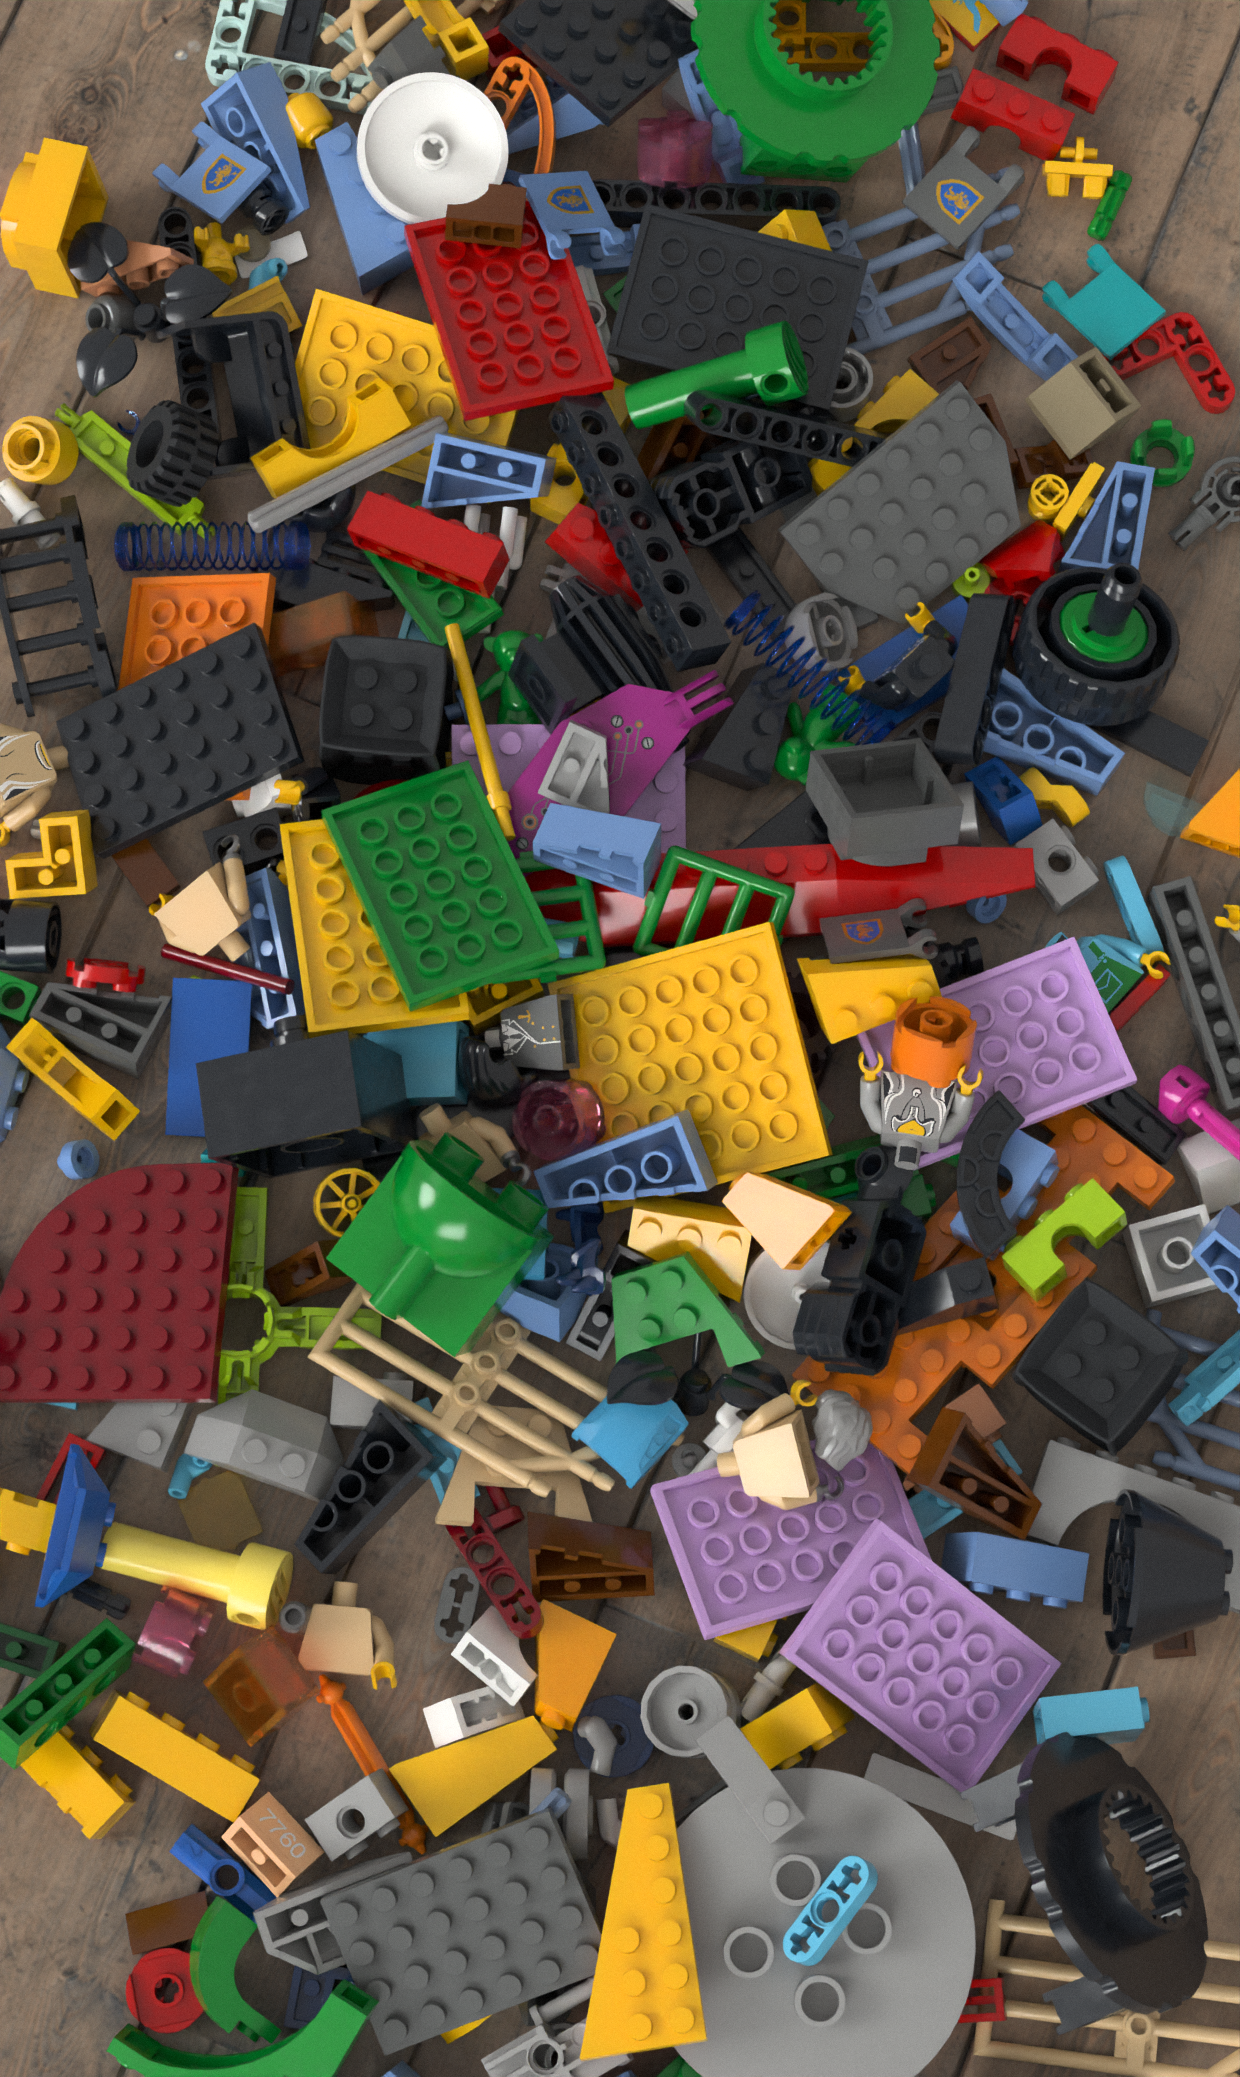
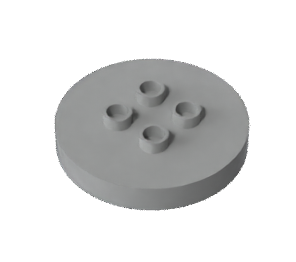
M791 1768L771 1771L805 1817L803 1821L772 1844L767 1841L729 1787L710 1797L696 1808L677 1828L708 2041L674 2046V2048L702 2077H915L937 2055L950 2037L966 2003L974 1972L976 1939L972 1905L966 1883L945 1842L919 1812L899 1796L866 1779L840 1771L820 1768ZM847 1856H858L871 1862L877 1870V1885L822 1960L813 1966H804L790 1960L783 1949L784 1936L838 1863ZM854 1869L850 1876L854 1879L853 1883L858 1885L862 1878L858 1874L859 1871ZM837 1889V1893L844 1895L847 1899L850 1898V1895L844 1893V1889ZM835 1899L826 1902L822 1909L823 1920L826 1923L833 1921L839 1913V1905ZM814 1923L811 1924V1927L818 1929L816 1932L820 1934L824 1932V1929L816 1926ZM803 1937L799 1943L803 1947L802 1951L807 1953L810 1946L807 1943L808 1939Z

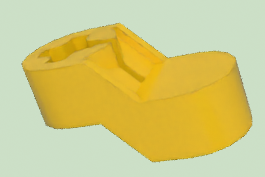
M1031 767L1018 777L1033 792L1037 808L1053 810L1068 827L1072 828L1090 814L1086 802L1072 785H1051L1034 767Z

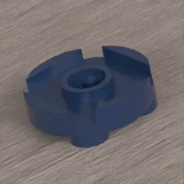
M611 1695L602 1696L590 1702L582 1709L574 1725L573 1737L575 1750L581 1762L588 1769L591 1768L595 1750L587 1738L580 1737L577 1731L578 1722L584 1716H598L605 1720L610 1729H613L615 1725L621 1726L623 1728L621 1735L626 1738L623 1745L617 1744L610 1776H600L608 1778L625 1777L640 1769L646 1763L654 1744L645 1734L640 1718L641 1705L629 1697Z

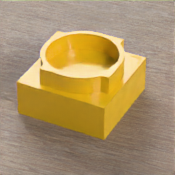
M44 137L39 155L25 152L23 161L18 165L10 180L0 212L2 219V247L10 266L27 270L36 290L78 299L81 292V281L71 273L68 267V250L75 232L81 226L91 222H102L109 199L87 146Z

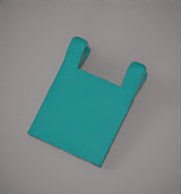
M1095 244L1088 249L1087 255L1089 257L1086 262L1092 270L1100 275L1070 299L1062 287L1055 280H1051L1042 288L1044 292L1042 299L1048 307L1058 311L1087 340L1097 347L1107 359L1111 360L1166 315V310L1114 263L1110 255L1100 244Z

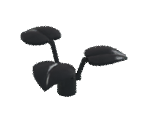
M102 222L87 223L75 232L68 250V267L78 280L86 283L98 282L109 273L136 306L133 314V323L137 330L117 328L113 334L105 327H97L87 333L80 342L76 355L77 370L82 384L94 398L107 388L126 378L135 367L138 358L137 347L128 336L137 337L140 341H143L146 337L152 343H161L167 338L158 339L156 331L171 326V323L177 324L186 320L204 319L216 311L233 293L232 289L210 270L200 265L190 264L176 269L168 277L164 285V291L168 298L160 301V308L153 303L143 304L114 270L115 267L124 263L128 258L129 249L127 241L118 229Z
M719 1293L718 1296L729 1308L730 1298ZM702 1332L694 1334L691 1369L681 1376L680 1382L674 1367H664L663 1360L656 1353L638 1351L623 1356L610 1373L607 1384V1403L658 1405L668 1402L674 1397L677 1399V1405L683 1414L700 1416L707 1411L709 1400L713 1401L716 1399L718 1391L721 1398L731 1406L749 1411H756L760 1406L783 1393L789 1395L780 1371L769 1363L757 1360L735 1365L732 1369V1375L722 1374L711 1387V1379L705 1371L699 1369Z

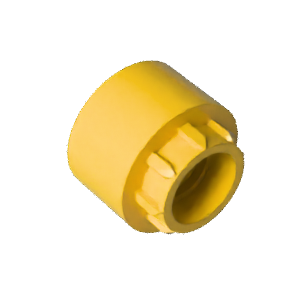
M38 416L23 417L10 426L3 440L2 454L5 465L11 474L23 481L41 485L59 484L71 475L78 460L79 450L75 435L65 424Z

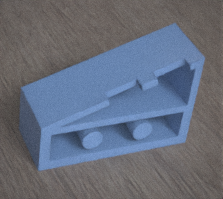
M436 433L421 506L428 509L549 496L557 458L451 433Z
M550 803L532 842L534 861L644 899L661 861V823Z

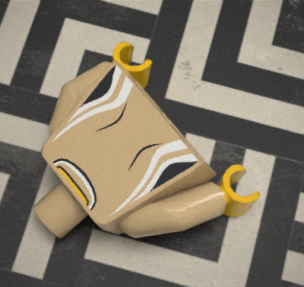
M1 723L0 818L3 817L4 821L0 824V847H3L10 841V831H18L35 818L51 799V792L57 781L55 771L70 766L67 760L68 751L63 745L45 749L42 739L36 731L25 732L23 729Z

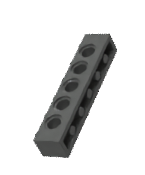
M1191 876L1153 886L1147 899L1165 953L1169 957L1170 968L1218 1112L1224 1117L1240 1112V1020Z

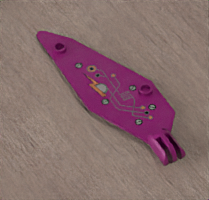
M714 669L675 692L627 684L560 722L508 792L512 806L509 814L516 836L515 839L508 841V844L515 859L520 858V852L533 851L532 842L550 803L562 805L538 794V790L570 720L607 736L610 814L625 816L691 728L734 704L731 697H727L700 713H695V709L726 691L723 683L707 689L690 700L686 697L719 677L717 671ZM534 872L523 873V876L525 878Z

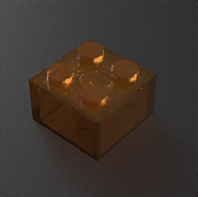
M273 1625L238 1646L203 1681L250 1748L284 1726L321 1691L315 1684L311 1674L304 1669L290 1650L286 1640L279 1635Z

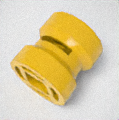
M1053 474L1041 475L1034 481L1027 501L1028 513L1033 519L1046 523L1054 522L1068 499L1069 490L1066 482Z

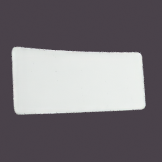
M296 231L272 241L269 254L261 261L247 262L238 255L234 258L241 278H248L252 270L269 259L281 258L287 265L306 258L308 253L301 232Z

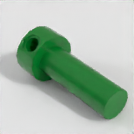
M785 320L746 332L745 349L627 385L625 387V400L631 420L635 427L640 430L686 416L684 403L687 397L697 390L712 391L741 399L759 393L763 402L767 406L807 395L809 389L808 375L798 339L791 325ZM712 403L705 405L701 411L712 408Z

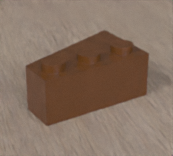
M942 1407L907 1480L993 1529L1025 1541L1042 1503L1017 1473L1003 1462L989 1440H985L971 1424L972 1420L966 1413Z
M527 1511L532 1595L537 1602H542L543 1599L551 1602L655 1596L650 1531Z

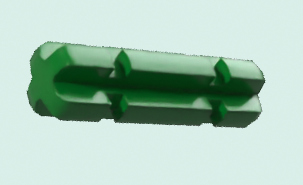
M1116 170L1112 175L1094 214V218L1087 229V234L1090 237L1103 241L1108 236L1112 223L1126 196L1125 194L1131 185L1132 176L1122 170Z

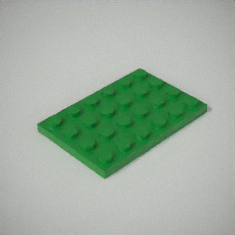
M468 760L322 810L323 822L410 1012L559 959V949Z

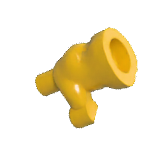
M209 223L204 229H201L200 226L195 227L193 230L194 243L200 252L202 267L207 268L225 284L230 285L237 278V268L233 263V257L250 250L249 236H242V234L238 233L234 236V243H228L222 239V230L219 223Z

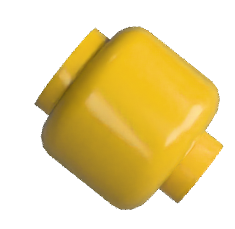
M293 93L288 96V103L285 107L295 132L298 148L316 149L315 139L332 130L334 123L332 114L314 93Z

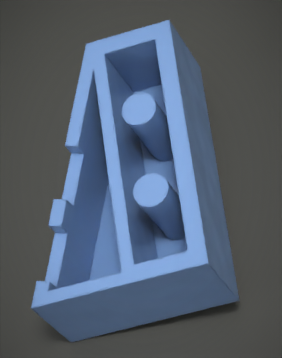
M1116 462L1093 507L1082 523L1069 550L1063 557L1057 573L1079 567L1108 569L1118 563H1128L1136 569L1139 568L1155 468Z
M982 1532L946 1533L941 1568L962 1585L969 1586L968 1590L974 1593L993 1595V1590L1006 1592L1007 1599L1030 1602V1597L1043 1598L1042 1605L1067 1609L1068 1602H1083L1089 1553Z

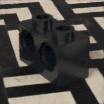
M275 807L202 831L213 866L218 862L223 864L221 860L222 854L231 848L234 841H231L226 847H222L221 842L226 836L233 834L237 835L241 840L240 855L243 861L245 876L264 868H271L273 872H276L280 860H284L280 834V824L282 822L277 808ZM272 836L278 839L276 846L271 850L265 851L258 848L260 840L264 837Z

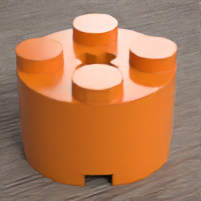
M930 996L929 1003L917 1004V998L903 1002L896 1012L890 1052L891 1069L898 1074L909 1075L913 1078L927 1081L930 1086L935 1088L950 1086L951 1080L957 1079L958 1072L965 1064L967 1066L963 1075L970 1068L977 1028L976 1019L973 1021L970 1018L971 1011L957 1001L938 996Z

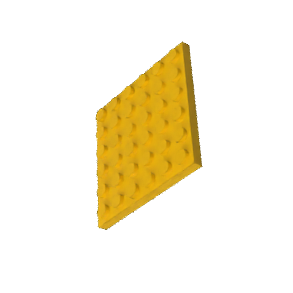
M773 922L763 923L548 983L550 995L573 993L580 1068L569 1069L588 1147L689 1109L718 1182L716 1185L733 1181L739 1175L746 1172L765 1173L833 1155ZM688 1192L676 1193V1194H674V1195H665V1196H661V1197H667V1198H668V1197H672V1196H676V1195H680V1194H684V1193H688ZM636 1198L620 1201H603L604 1212L611 1213L634 1207Z

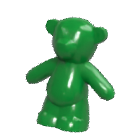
M521 630L505 631L497 637L489 636L483 642L484 647L493 653L501 670L490 676L476 690L479 701L482 702L496 690L501 689L496 724H542L508 676L520 641L532 635ZM534 634L539 642L544 641L541 634Z
M830 683L823 689V694L818 700L816 707L809 711L805 721L800 706L796 702L790 703L787 715L794 737L788 738L778 746L774 762L776 772L790 781H799L802 785L806 786L810 751L856 746L851 741H834L838 740L844 732L857 724L865 715L860 705L849 695L841 692Z

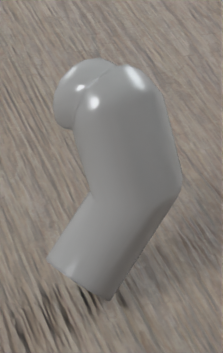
M584 1716L578 1722L577 1731L580 1737L587 1738L595 1750L590 1772L610 1776L617 1746L616 1737L602 1718L598 1716Z

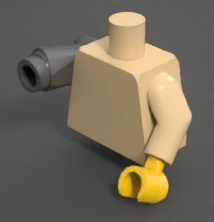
M334 1581L332 1605L313 1604V1607H308L301 1602L290 1601L282 1607L279 1613V1623L282 1629L304 1637L297 1660V1669L371 1676L375 1690H378L377 1682L384 1677L390 1678L392 1688L397 1686L394 1669V1642L383 1619L374 1616L371 1609L356 1607L357 1583Z

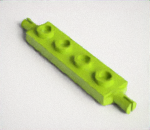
M65 403L60 405L62 410L57 408L55 416L70 427V430L76 437L79 452L178 535L181 536L182 533L193 529L206 542L211 540V536H215L217 529L201 518L205 506L197 497H193L186 505L183 504L181 507H175L135 491L130 487L126 474V465L131 442L91 410L79 416Z

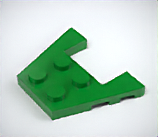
M689 1252L620 1272L611 1278L616 1363L629 1353L644 1351L643 1349L713 1329L728 1367L759 1359L765 1354L758 1340L754 1342L743 1328L744 1323L736 1312L732 1313L718 1296L720 1292Z

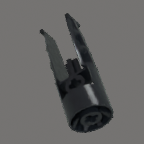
M0 898V970L53 973L58 963L62 937V917L58 903Z

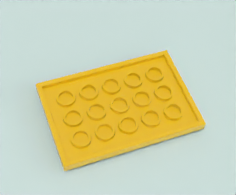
M315 290L295 361L310 448L324 446L340 433L347 418V397L378 377L391 386L411 423L409 427L403 430V433L435 416H442L449 427L448 433L509 446L519 410L464 421L434 325L327 291ZM434 443L382 469V471L426 484Z
M323 819L280 824L309 1038L346 1030L360 1034L469 1020L466 992L420 1009L409 1011Z

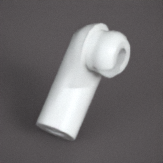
M616 1798L596 1800L600 1837L617 1850L622 1821L618 1819Z

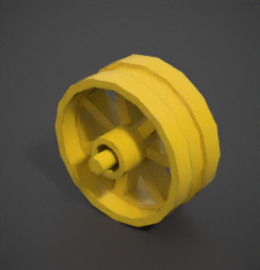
M358 1168L338 1169L326 1175L317 1185L313 1196V1212L319 1225L329 1234L341 1238L344 1232L337 1231L336 1229L345 1215L349 1213L353 1222L357 1216L356 1212L358 1210L361 1211L364 1205H361V1200L374 1193L380 1182L369 1172ZM350 1174L347 1194L332 1179L340 1175ZM357 1175L365 1178L372 1184V1187L358 1195L354 1194ZM326 1185L339 1197L337 1202L320 1203L322 1192ZM339 1207L341 1211L330 1226L324 1219L321 1209Z

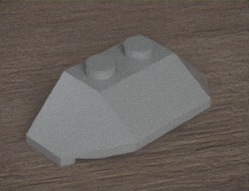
M253 1389L198 1414L183 1452L189 1456L318 1503L321 1499H324L333 1484V1477L340 1465L343 1466L345 1463L326 1416Z
M407 1851L360 1862L289 1890L254 1911L253 1914L266 1952L316 1975L346 1964L320 1900L325 1895L412 1862L411 1853Z

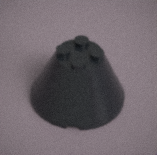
M1121 1490L1116 1498L1115 1505L1122 1506L1119 1519L1110 1518L1103 1570V1615H1111L1112 1631H1105L1104 1634L1108 1650L1112 1655L1128 1654L1215 1622L1219 1615L1227 1616L1230 1607L1229 1591H1224L1225 1574H1231L1233 1567V1552L1231 1549H1224L1223 1543L1219 1538L1135 1490Z

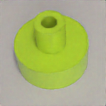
M977 562L974 566L966 569L965 573L951 584L952 591L957 597L962 595L966 602H970L973 593L984 594L985 589L990 584V575L983 565Z

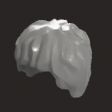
M830 1389L818 1396L815 1403L818 1409L817 1416L812 1420L816 1438L815 1454L818 1458L825 1459L826 1463L835 1470L841 1471L849 1461L864 1453L872 1435L873 1426L870 1413L867 1409L860 1407L858 1400H855L845 1391Z

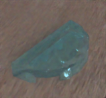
M1147 782L1145 785L1143 804H1145L1146 812L1152 819V824L1168 835L1180 837L1184 827L1205 806Z

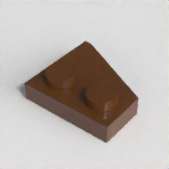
M970 316L909 356L907 361L914 372L939 394L956 380L960 381L965 389L968 390L992 347Z

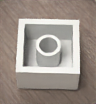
M1205 1204L1130 1224L1122 1232L1145 1308L1218 1289L1216 1284L1191 1255V1251L1202 1229L1210 1222Z

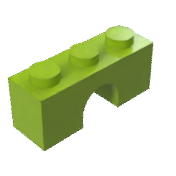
M1093 1178L1085 1185L1079 1183L1066 1194L1065 1202L1055 1211L1052 1209L1045 1211L1035 1221V1228L1024 1237L1022 1235L1015 1237L1004 1249L1005 1254L1002 1255L1005 1269L1036 1302L1067 1277L1065 1264L1054 1254L1057 1244L1062 1239L1069 1236H1080L1088 1240L1098 1250L1127 1225L1125 1211Z

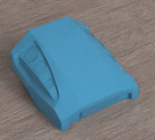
M606 1396L573 1431L571 1437L576 1441L579 1439L616 1470L627 1481L626 1485L632 1489L661 1459L671 1445L686 1430L689 1423L672 1399L658 1405L608 1404Z

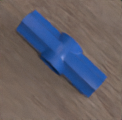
M193 1823L183 1832L169 1851L205 1881L214 1893L223 1896L254 1923H256L253 1912L277 1898L255 1874L247 1869L242 1861L235 1859ZM226 1865L235 1867L239 1874V1881L233 1889H226L219 1883V1872Z

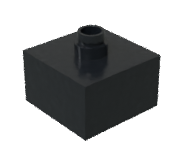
M306 1015L290 1016L275 1021V1039L270 1042L271 1047L196 1063L208 1158L270 1179L403 1151L410 1141L415 1140L410 1103L406 1094L402 1056L348 1030L309 1038Z

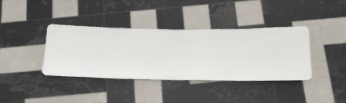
M872 1754L864 1779L880 1785L903 1800L973 1826V1824L979 1822L971 1800L963 1801L960 1792L943 1779L879 1754ZM1014 1819L999 1827L992 1825L983 1830L1005 1839L1013 1840L1016 1833V1822Z

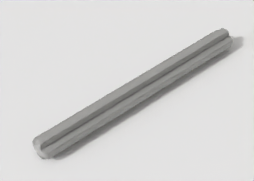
M435 416L248 513V523L255 533H261L433 444L436 433H448L449 427L442 416Z

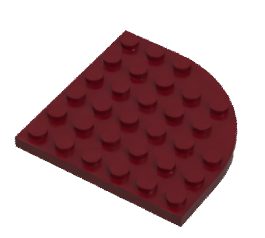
M223 1163L136 1166L119 1170L94 1180L66 1197L52 1209L36 1226L17 1254L0 1296V1403H216L239 1169Z

